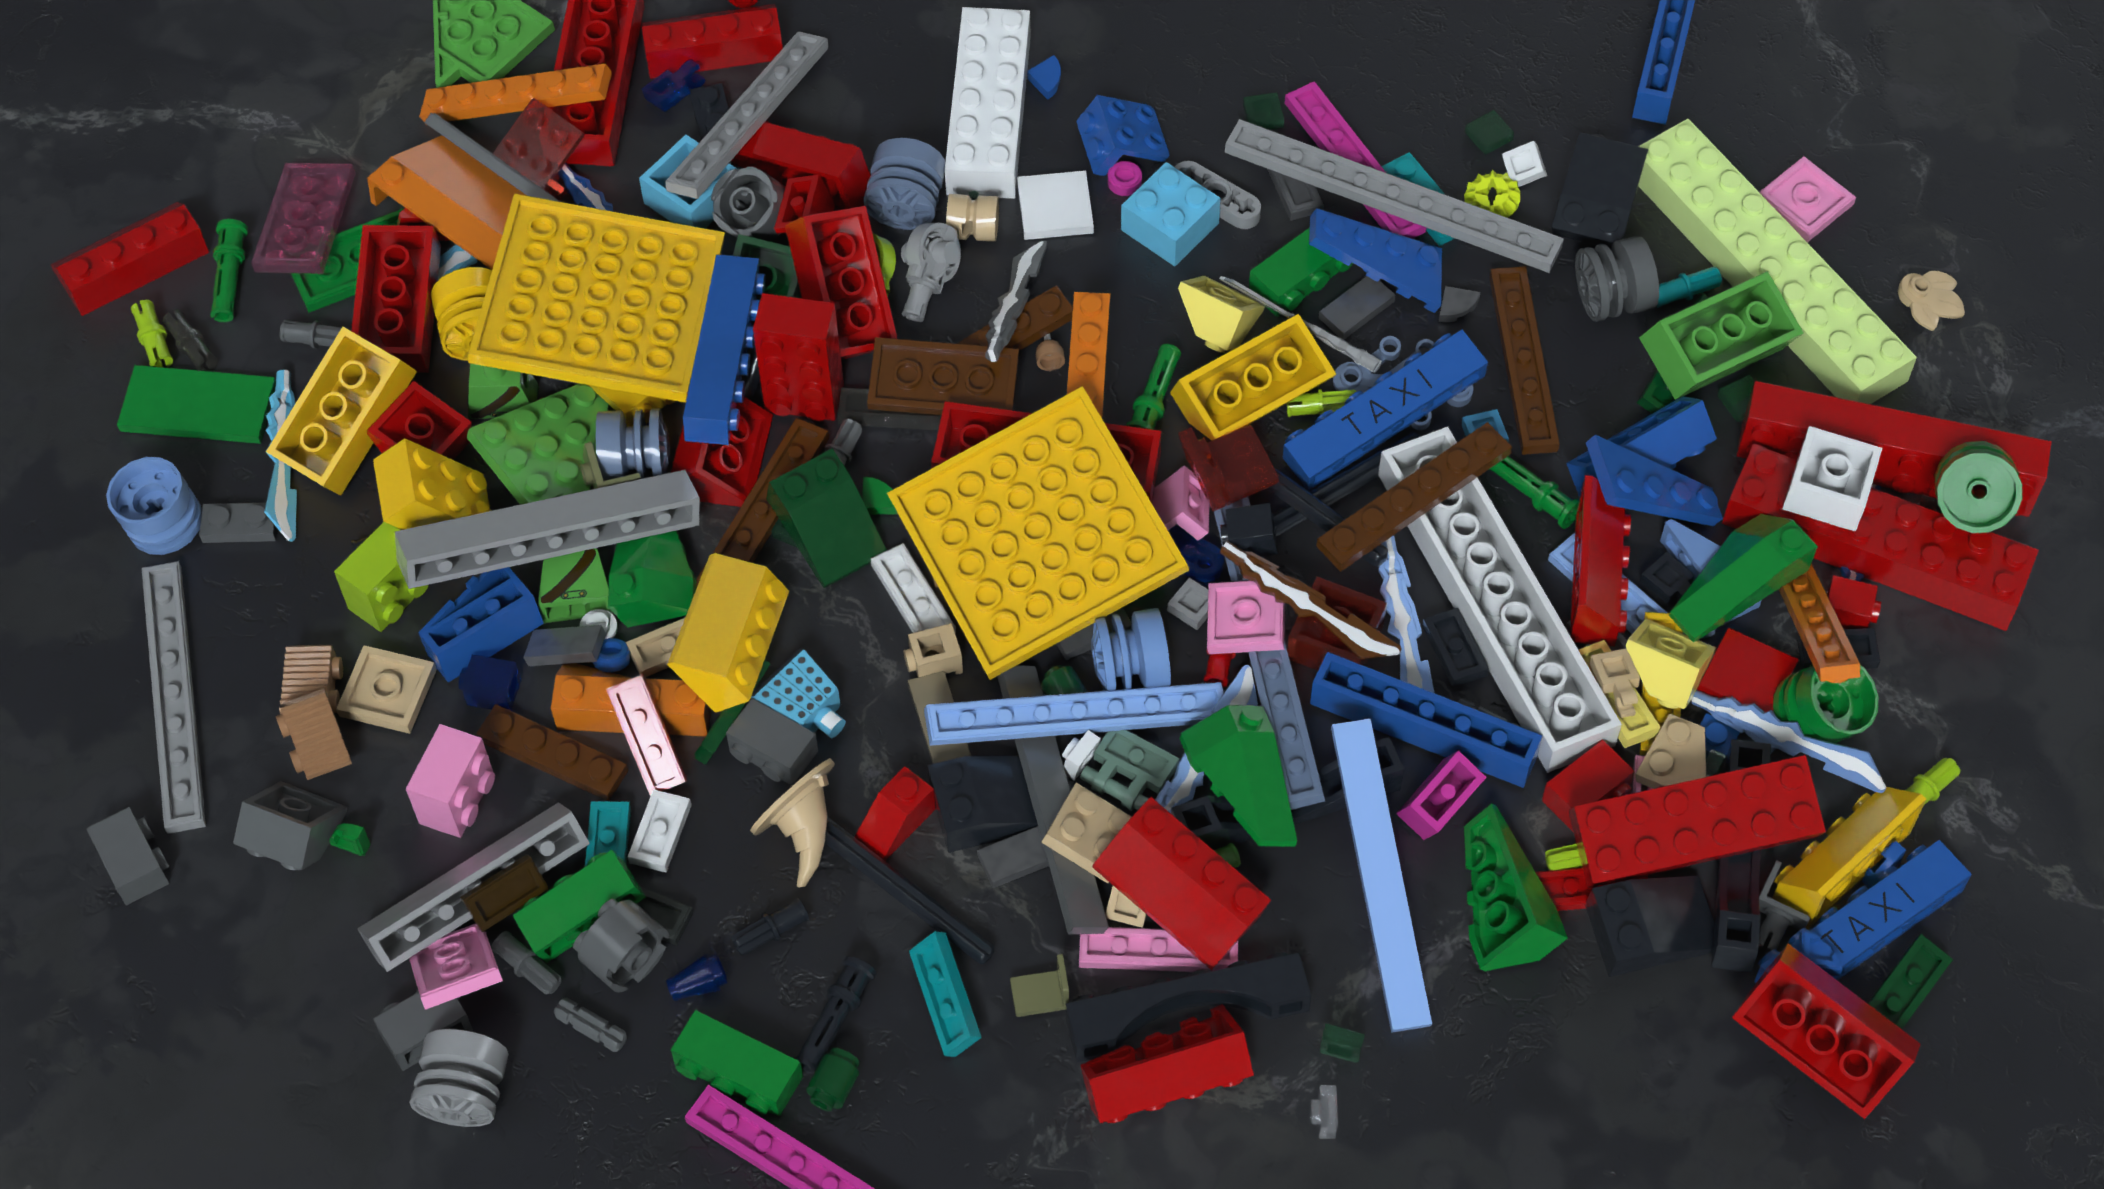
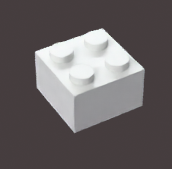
M1809 426L1782 509L1856 532L1866 507L1882 448Z

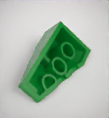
M1760 514L1729 535L1671 610L1669 616L1694 643L1807 572L1818 546L1794 520Z
M677 531L617 543L609 573L608 608L627 628L687 615L696 591V579L686 559L687 554L684 545L680 542Z
M1227 705L1183 731L1179 739L1190 765L1197 773L1204 772L1212 782L1210 789L1217 797L1224 796L1235 809L1233 816L1258 846L1295 847L1297 837L1277 742L1264 707Z
M1490 804L1464 826L1466 868L1471 870L1472 891L1467 892V904L1473 906V924L1468 926L1469 940L1479 968L1483 971L1540 961L1568 939L1556 906L1496 805Z

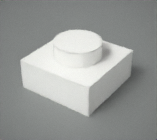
M1535 141L1502 153L1508 176L1513 181H1517L1518 187L1547 176L1538 145Z
M1088 730L1081 740H1078L1076 737L1072 739L1062 754L1066 759L1064 763L1066 776L1075 781L1094 756V751L1098 747L1101 738Z

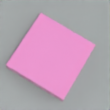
M1804 156L1759 192L1806 242H1809L1852 207L1856 200L1852 193Z
M1251 580L1209 583L1207 650L1209 654L1284 650L1285 603L1275 602L1274 596L1262 593L1257 584Z

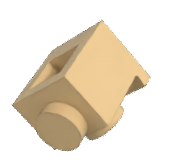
M952 623L908 634L909 649L903 650L909 672L916 671L918 677L944 671L945 674L955 672L958 675L963 673L962 654Z

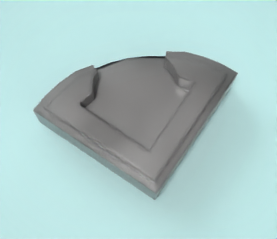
M1445 286L1439 322L1457 321V318L1474 311L1479 302L1480 292Z

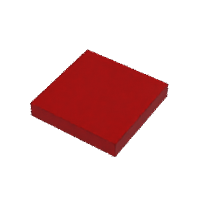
M1728 627L1697 690L1717 698L1734 697L1741 704L1755 703L1764 712L1770 710L1773 712V700L1780 682L1793 673L1799 659Z

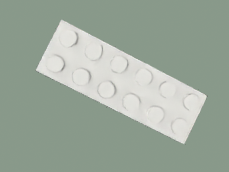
M962 7L945 162L946 195L966 194L975 197L983 195L1015 199L1031 39L1030 10Z

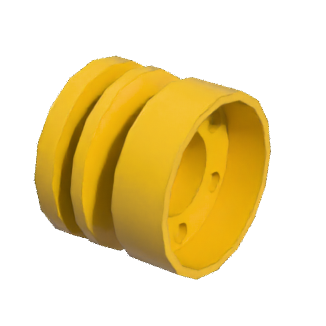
M468 267L455 270L441 277L432 288L430 295L436 320L438 321L437 326L443 351L452 358L468 361V352L492 273L490 269Z

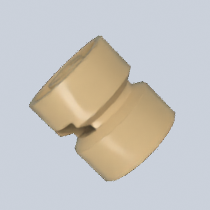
M949 194L946 224L957 230L958 239L967 240L970 235H974L976 241L996 242L999 222V196L979 195L976 200H972L966 194Z

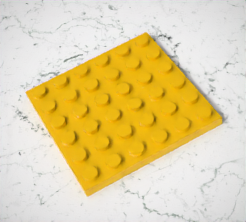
M514 194L468 352V363L686 403L716 255H721L725 232Z
M1083 386L887 493L989 680L1095 623V619L1106 617L1189 571L1184 557Z

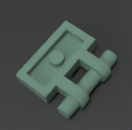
M1127 730L1108 731L1094 751V760L1103 764L1099 772L1086 766L1080 775V779L1092 785L1091 790L1101 795L1107 793L1120 800L1121 806L1131 811L1134 809L1139 810L1149 799L1142 795L1145 789L1148 788L1159 794L1165 782L1169 781L1176 771L1179 758ZM1116 772L1133 780L1129 788L1112 779Z

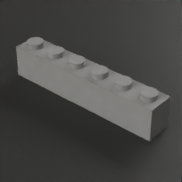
M558 802L357 929L376 961L388 972L472 919L460 896L526 854L532 858L540 874H543L590 843L572 811Z

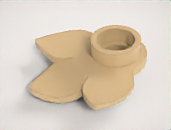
M1929 271L1923 276L1917 273H1910L1899 283V299L1903 304L1911 308L1913 318L1928 330H1935L1939 317L1958 319L1962 318L1965 314L1962 300L1953 292L1957 281L1947 273Z

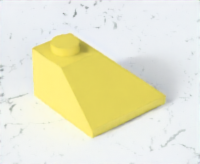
M1206 276L1181 281L1178 287L1195 335L1206 340L1205 345L1218 352H1225V350L1228 351L1239 347L1265 308L1264 305Z
M1646 618L1628 638L1625 645L1648 695L1657 698L1661 705L1672 709H1685L1690 703L1716 647L1699 640L1693 643L1687 635Z

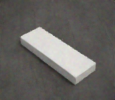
M904 543L871 558V566L913 633L952 623L956 634L955 625Z

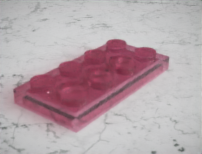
M285 163L251 262L255 272L323 274L355 177L352 164Z

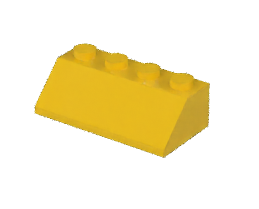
M1297 314L1179 379L1170 394L1188 423L1214 443H1217L1335 377L1336 372L1300 315Z
M717 553L709 555L667 665L715 713L750 701L789 590L766 566Z
M1886 787L1883 793L1875 792L1872 796L1865 793L1853 806L1852 811L1854 813L1847 819L1841 816L1830 826L1826 832L1828 837L1823 842L1819 843L1816 840L1812 842L1800 857L1802 861L1795 868L1792 865H1788L1780 872L1774 881L1778 886L1772 899L1808 915L1810 920L1806 928L1809 930L1824 913L1831 909L1863 879L1868 868L1871 869L1883 858L1881 853L1892 842L1897 841L1900 844L1910 835L1926 802V798L1919 793Z

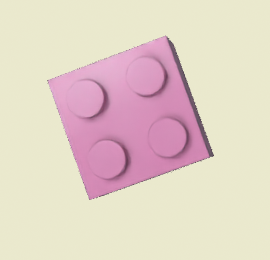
M439 724L406 787L419 824L459 838L462 837L467 826L471 827L478 814V804L483 794L490 792L495 780V773L492 770L482 738Z

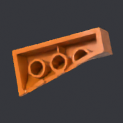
M578 663L563 664L555 676L551 711L557 730L624 733L606 689L631 678L611 672H603L597 668ZM646 679L669 735L706 736L708 734L711 708L683 680Z

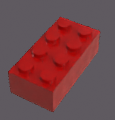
M363 225L351 331L415 369L416 373H429L435 315L430 294L434 284L438 281L441 244L434 226Z
M762 293L753 326V334L765 410L779 416L795 415L808 417L815 421H836L844 388L835 303Z

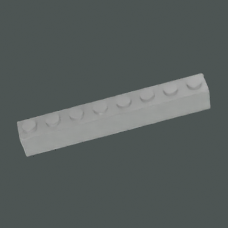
M686 470L395 531L396 558L408 588H416L699 526V496Z

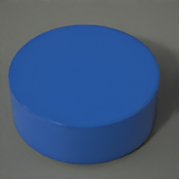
M616 638L604 639L597 662H593L595 668L603 672H617L626 668L630 663V651L626 642Z

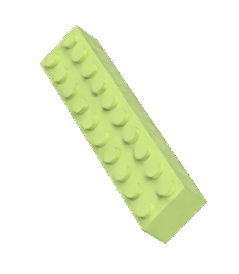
M1689 119L1682 121L1638 146L1648 149L1639 187L1714 267L1719 269L1720 274L1732 287L1767 271L1769 272L1804 332L1788 345L1789 348L1835 397L1872 404L1908 382L1917 357Z

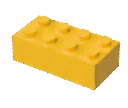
M342 327L266 452L341 496L373 444V441L367 435V429L408 387L417 371L395 356Z

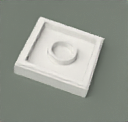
M1086 171L1017 177L1024 240L1094 233Z

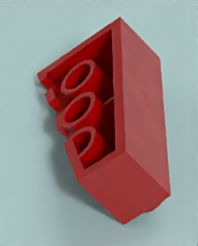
M1222 1004L1210 1009L1212 1017L1198 1022L1197 1018L1191 1017L1179 1022L1181 1030L1170 1035L1160 1032L1145 1037L1140 1048L1134 1050L1131 1046H1123L1081 1064L1090 1107L1099 1123L1120 1122L1126 1119L1129 1114L1142 1110H1159L1166 1106L1168 1102L1180 1098L1194 1099L1203 1095L1206 1090L1219 1086H1236L1243 1079L1254 1076L1244 1031L1225 1006Z

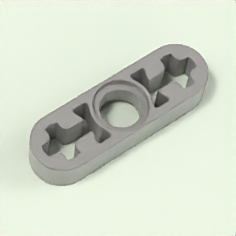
M1183 161L1175 166L1176 169L1188 177H1194V181L1209 191L1221 190L1226 194L1220 200L1219 217L1240 229H1250L1259 223L1261 203L1257 197L1196 162Z

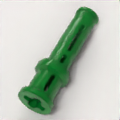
M223 219L216 224V233L219 235L218 246L213 249V257L217 262L210 316L211 318L214 317V320L218 322H230L234 319L238 269L245 260L243 240L248 235V226L236 219Z
M1171 344L1160 346L1144 392L1134 400L1133 416L1131 421L1127 422L1125 426L1154 430L1157 421L1163 417L1165 413L1163 400L1181 356V351L1176 346ZM1161 371H1163L1164 374L1161 379L1160 385H1157L1159 375Z
M1509 456L1490 468L1491 471L1507 481V483L1532 499V505L1537 511L1544 510L1558 520V526L1562 529L1568 528L1576 520L1579 499L1573 500L1559 490V485L1554 481L1544 482Z

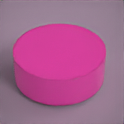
M1120 161L1108 170V187L1117 195L1130 196L1142 186V171L1133 162Z

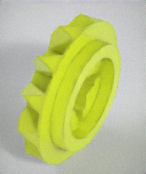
M1493 169L1486 175L1478 173L1473 182H1468L1467 190L1464 194L1466 203L1507 218L1517 210L1521 198L1517 181H1513L1507 172L1503 175L1496 174ZM1491 187H1494L1498 194L1493 201V205H1490L1487 196Z

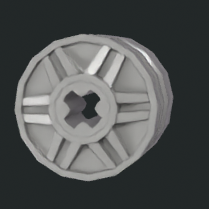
M442 1029L428 1033L424 1038L419 1059V1065L423 1071L419 1072L414 1080L415 1089L412 1091L409 1101L411 1108L426 1118L448 1125L479 1127L490 1124L495 1118V1103L499 1100L500 1095L495 1085L503 1080L509 1054L506 1047L492 1038L470 1031Z

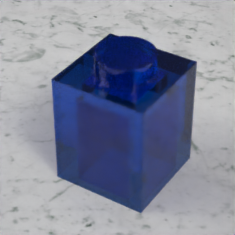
M472 654L468 668L464 667L459 677V689L463 691L467 705L492 710L495 704L512 711L521 683L516 662Z

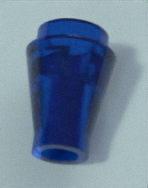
M704 954L675 976L666 979L667 987L675 1002L683 998L721 991L720 986L728 983L725 970L717 954L709 957Z

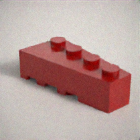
M768 121L761 125L731 160L732 163L743 168H757L785 185L787 179L820 174L835 202L834 209L838 210L864 206L863 198L867 189L868 179L871 176L860 147L851 143L845 144L830 140L824 136L800 132L795 128L789 129L774 125Z

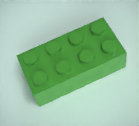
M1767 271L1660 320L1639 339L1672 396L1677 400L1784 349L1804 332Z

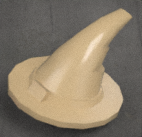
M830 758L816 766L789 788L762 814L750 829L756 836L770 826L778 825L785 837H792L796 853L800 852L796 885L798 888L807 885L818 868L822 856L828 818L823 787L829 785L827 775L835 765Z

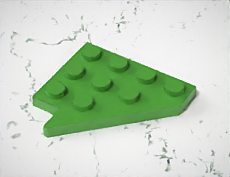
M433 0L436 88L451 86L460 77H463L470 83L503 78L555 31L553 21L521 0Z
M579 383L469 428L467 439L520 505L590 490L591 484L585 485L580 464L585 463L583 459L584 443L592 442L596 454V415L598 411H607L609 404L591 387Z

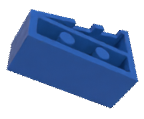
M510 567L484 572L478 577L472 576L465 583L467 589L454 602L449 600L418 632L430 661L435 663L436 668L447 682L452 681L544 624L534 596Z

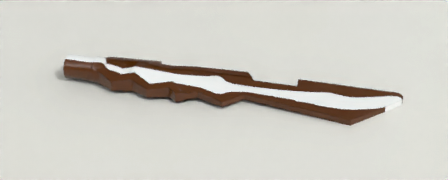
M1229 541L1221 548L1220 554L1239 567L1243 578L1254 581L1262 593L1274 596L1275 602L1290 604L1298 617L1315 616L1360 659L1398 655L1401 653L1402 648L1400 645L1351 613L1348 618L1344 617L1325 604V596L1298 579L1282 574L1278 571L1279 566L1253 552L1241 550Z

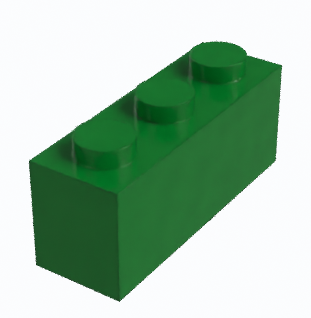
M1310 227L1250 271L1249 289L1285 311L1297 308L1303 298L1313 291L1321 290L1330 278L1338 272L1347 271L1353 265L1351 263L1347 266L1309 245ZM1267 308L1277 318L1281 315L1273 309Z
M610 850L607 853H599L588 861L587 866L577 873L569 874L559 879L553 889L542 896L531 898L521 907L520 911L512 916L533 952L548 963L571 948L576 938L582 932L590 929L599 918L598 912L608 900L615 899L618 903L624 900H632L637 904L646 897L624 860L613 850Z
M697 1010L694 1011L671 1048L675 1068L683 1076L692 1080H696L699 1077L711 1083V1087L727 1097L735 1095L745 1100L749 1108L762 1115H766L769 1112L780 1117L803 1078L800 1061Z

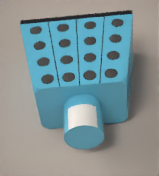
M802 648L798 649L751 696V699L757 700L812 732L819 728L830 738L836 737L846 723L836 713L840 707L837 687Z

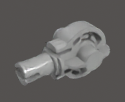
M924 223L917 226L911 233L908 242L901 248L902 261L909 265L906 278L911 287L902 315L906 316L909 320L916 322L924 321L931 295L940 294L944 282L949 281L958 270L961 248L957 230L944 223Z

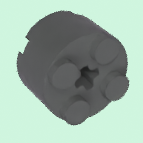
M754 167L730 170L718 180L712 191L713 219L722 230L737 238L738 234L771 242L780 235L776 233L774 227L785 186L775 178Z
M610 899L602 905L598 912L599 918L590 929L582 932L576 938L573 948L578 952V959L613 991L619 993L629 989L624 984L632 978L639 983L651 972L664 954L666 947L661 941L663 937L669 939V933L634 901L624 900L618 903L615 899Z

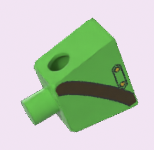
M470 364L468 418H496L538 401L539 386L537 381L531 374Z
M597 548L543 560L538 604L544 623L582 619L585 614L596 609L607 610L614 615L608 608L609 588Z

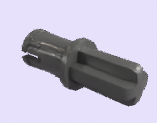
M284 319L280 327V339L282 342L307 344L314 349H318L320 345L330 347L342 327L322 325L321 321L316 320L313 323H304Z
M845 419L832 443L826 445L825 452L833 448L843 465L850 463L852 460L851 452L862 433L861 424L851 419Z
M504 931L494 940L491 946L493 948L492 951L514 968V974L517 977L524 976L544 994H553L562 983L561 976L539 959V956L533 950H529L518 941L511 932Z

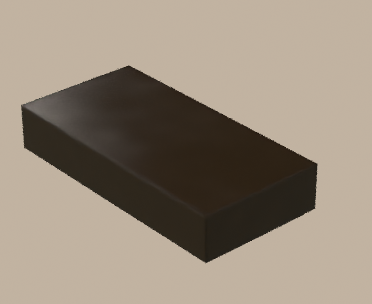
M526 854L460 896V899L478 929L484 932L523 907L531 898L540 896L548 891L549 887L532 858Z

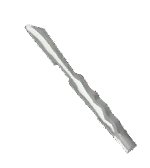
M1223 276L1219 278L1222 282L1288 319L1295 316L1293 313L1285 311L1239 282ZM1303 320L1312 335L1333 349L1352 358L1356 364L1365 367L1373 373L1377 372L1382 363L1380 359L1363 349L1350 345L1342 338L1334 336L1324 329Z

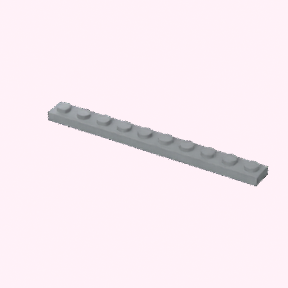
M1240 119L1225 144V153L1548 273H1550L1563 245L1564 238Z

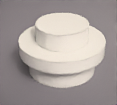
M592 610L585 614L580 621V626L602 625L606 632L605 639L614 638L617 633L618 625L616 618L607 610Z

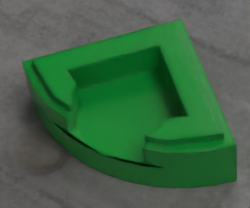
M863 477V502L869 515L898 514L887 494L893 489L881 480Z
M343 823L337 825L329 839L332 846L360 856H365L371 845L364 827Z

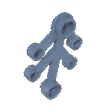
M1394 336L1384 337L1380 342L1379 349L1371 355L1382 361L1381 365L1386 360H1395L1400 355L1401 343ZM1429 339L1419 341L1415 352L1390 371L1394 374L1403 368L1404 363L1411 356L1420 352V349L1429 348L1431 350L1434 342ZM1390 344L1395 346L1396 351L1387 352L1383 347ZM1346 362L1336 368L1333 385L1337 391L1361 390L1364 393L1375 386V381L1382 374H1371L1372 371L1355 362ZM1353 374L1358 379L1355 382H1349L1345 379V376ZM1473 385L1449 399L1447 403L1454 407L1467 405L1472 399ZM1429 412L1425 415L1426 421H1416L1411 426L1416 430L1428 428L1431 423L1432 413Z

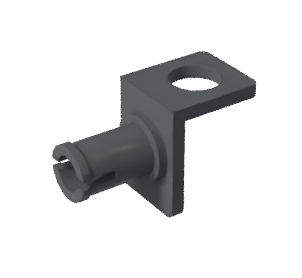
M1777 860L1759 896L1760 912L1764 913L1766 917L1759 932L1758 950H1762L1768 937L1771 939L1765 954L1773 949H1778L1788 926L1801 930L1806 928L1810 920L1808 915L1767 897L1782 862Z

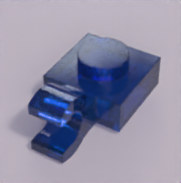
M688 60L675 73L666 70L641 89L645 99L664 112L677 105L679 101L691 93L689 88H699L705 83L704 77L698 73L693 75L695 71L700 69L699 64L693 60Z

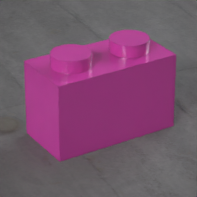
M1456 751L1441 761L1396 814L1425 840L1437 834L1486 779V776L1460 751Z

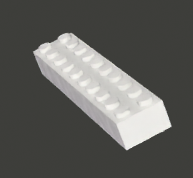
M1445 427L1381 452L1378 475L1388 491L1457 442L1449 428ZM1478 477L1409 524L1408 528L1453 608H1459L1491 675L1520 726L1542 735L1538 757L1547 773L1572 764L1602 739L1611 748L1616 746L1622 725Z

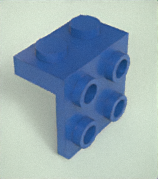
M1097 95L1076 121L1087 157L1095 175L1105 176L1122 155L1165 162L1170 156L1155 110L1150 105Z

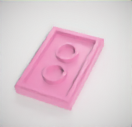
M476 924L448 933L409 958L425 1010L503 981L485 931L481 932Z

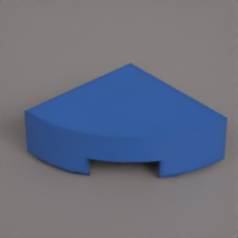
M1055 55L1027 71V79L1047 100L1057 92L1061 80V67Z
M1897 841L1892 842L1881 853L1883 858L1871 869L1868 868L1862 882L1869 888L1873 887L1878 883V877L1886 869L1893 865L1898 868L1906 849Z
M1802 929L1799 935V952L1829 975L1840 976L1842 963L1838 953L1823 941L1819 934Z

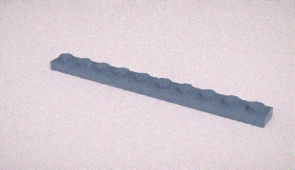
M1245 482L1209 491L1220 539V525L1227 524L1226 509L1251 506ZM1225 557L1231 582L1249 581L1243 578L1239 567ZM1285 639L1284 650L1248 652L1261 706L1264 707L1275 733L1291 810L1324 802L1325 798Z

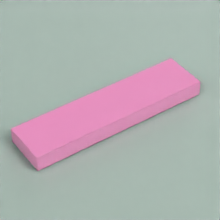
M1108 927L1104 934H1080L1079 968L1194 972L1201 969H1209L1164 929ZM1238 942L1212 971L1225 969L1230 964L1238 961Z

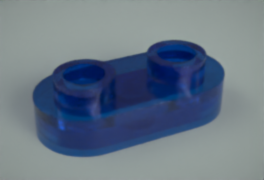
M1178 526L1168 530L1188 564L1189 571L1184 573L1185 575L1199 582H1211L1220 577L1223 572L1224 556L1220 554V549L1202 538L1197 541ZM1201 564H1208V565H1210L1211 567H1210V568H1201V567H1199V566H1200Z

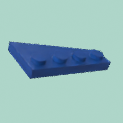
M1318 208L1310 215L1309 245L1347 266L1351 263L1356 264L1366 272L1367 277L1376 282L1380 279L1385 280L1397 287L1396 293L1407 299L1414 296L1425 302L1424 308L1433 313L1441 307L1442 248Z
M1594 435L1586 442L1607 505L1708 526H1715L1723 519L1718 506L1717 496L1711 487L1598 435Z

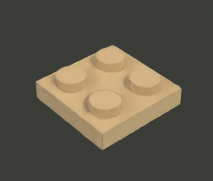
M364 645L336 708L339 717L410 734L436 673V665L431 661Z
M1076 782L1041 843L1104 882L1109 883L1092 868V865L1131 816Z

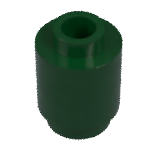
M1058 665L1051 668L1044 675V680L1041 684L1045 695L1088 692L1071 666L1064 667Z
M832 1048L829 1054L823 1055L806 1088L807 1093L811 1096L810 1102L824 1111L842 1108L859 1075L858 1067L860 1061L858 1058L840 1048Z

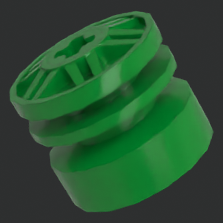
M1811 665L1809 668L1789 675L1779 683L1774 694L1773 712L1780 721L1798 722L1804 736L1838 743L1842 739L1862 733L1873 724L1878 713L1879 696L1873 679L1861 665L1859 678H1850L1842 683L1820 682L1814 666Z

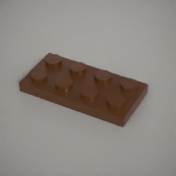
M875 337L867 400L868 409L942 415L944 402L946 401L1013 411L1019 349L1003 348L999 359L991 362L985 357L988 346Z

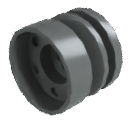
M1635 236L1617 240L1613 243L1611 250L1607 245L1599 244L1594 249L1591 247L1581 248L1576 253L1575 272L1578 291L1585 311L1592 321H1603L1608 316L1612 318L1619 317L1623 308L1627 313L1633 314L1651 310L1657 306L1659 299L1657 268L1652 252L1642 237Z

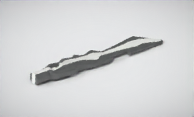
M1041 241L1013 257L1010 290L998 297L1000 306L992 312L993 317L988 322L990 329L985 335L988 341L985 357L991 362L999 359L1001 351L1009 343L1017 327L1016 320L1022 313L1030 295L1029 290L1026 289L1029 278L1037 277L1048 246L1047 241Z

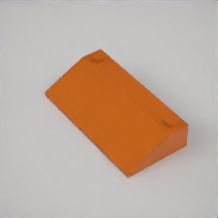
M439 136L391 156L367 178L372 204L377 206L386 197H391L424 222L434 226L435 230L491 270L494 266L514 194L527 196L444 136Z

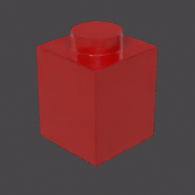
M1833 575L1826 594L1843 629L1868 628L1870 622L1877 623L1882 603L1875 600L1878 589L1877 585Z

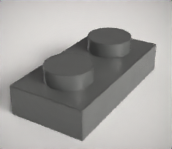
M266 503L203 504L199 536L202 543L276 541L277 527L264 513Z

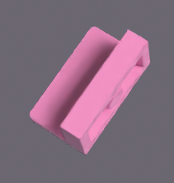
M1184 465L1155 487L1152 505L1167 530L1178 524L1197 541L1209 532L1210 486Z

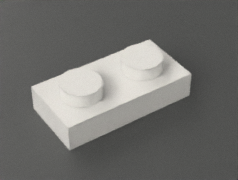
M653 789L628 854L630 864L667 872L691 808L689 798Z

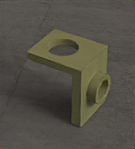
M592 442L584 443L583 459L585 463L580 464L585 485L591 484L592 489L641 479L640 473L603 481Z
M1063 954L1057 955V971L1010 978L1017 1017L1066 1010L1065 1003H1069V987Z

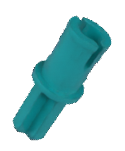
M1713 266L1689 275L1680 273L1678 278L1659 284L1657 308L1684 298L1688 301L1692 300L1695 294L1719 287L1722 282L1719 269Z

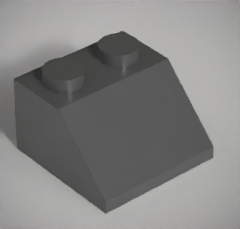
M280 781L242 801L233 844L247 849V852L253 856L268 857L279 861L286 869L303 870L321 859L330 843L329 839L337 825L342 823L346 816L348 807Z

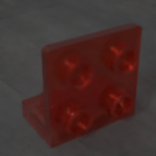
M533 98L493 154L560 201L567 192V189L557 183L560 178L558 173L584 138V133Z
M1252 425L1244 426L1208 443L1204 438L1198 440L1192 427L1178 433L1185 458L1213 512L1279 482L1278 474Z

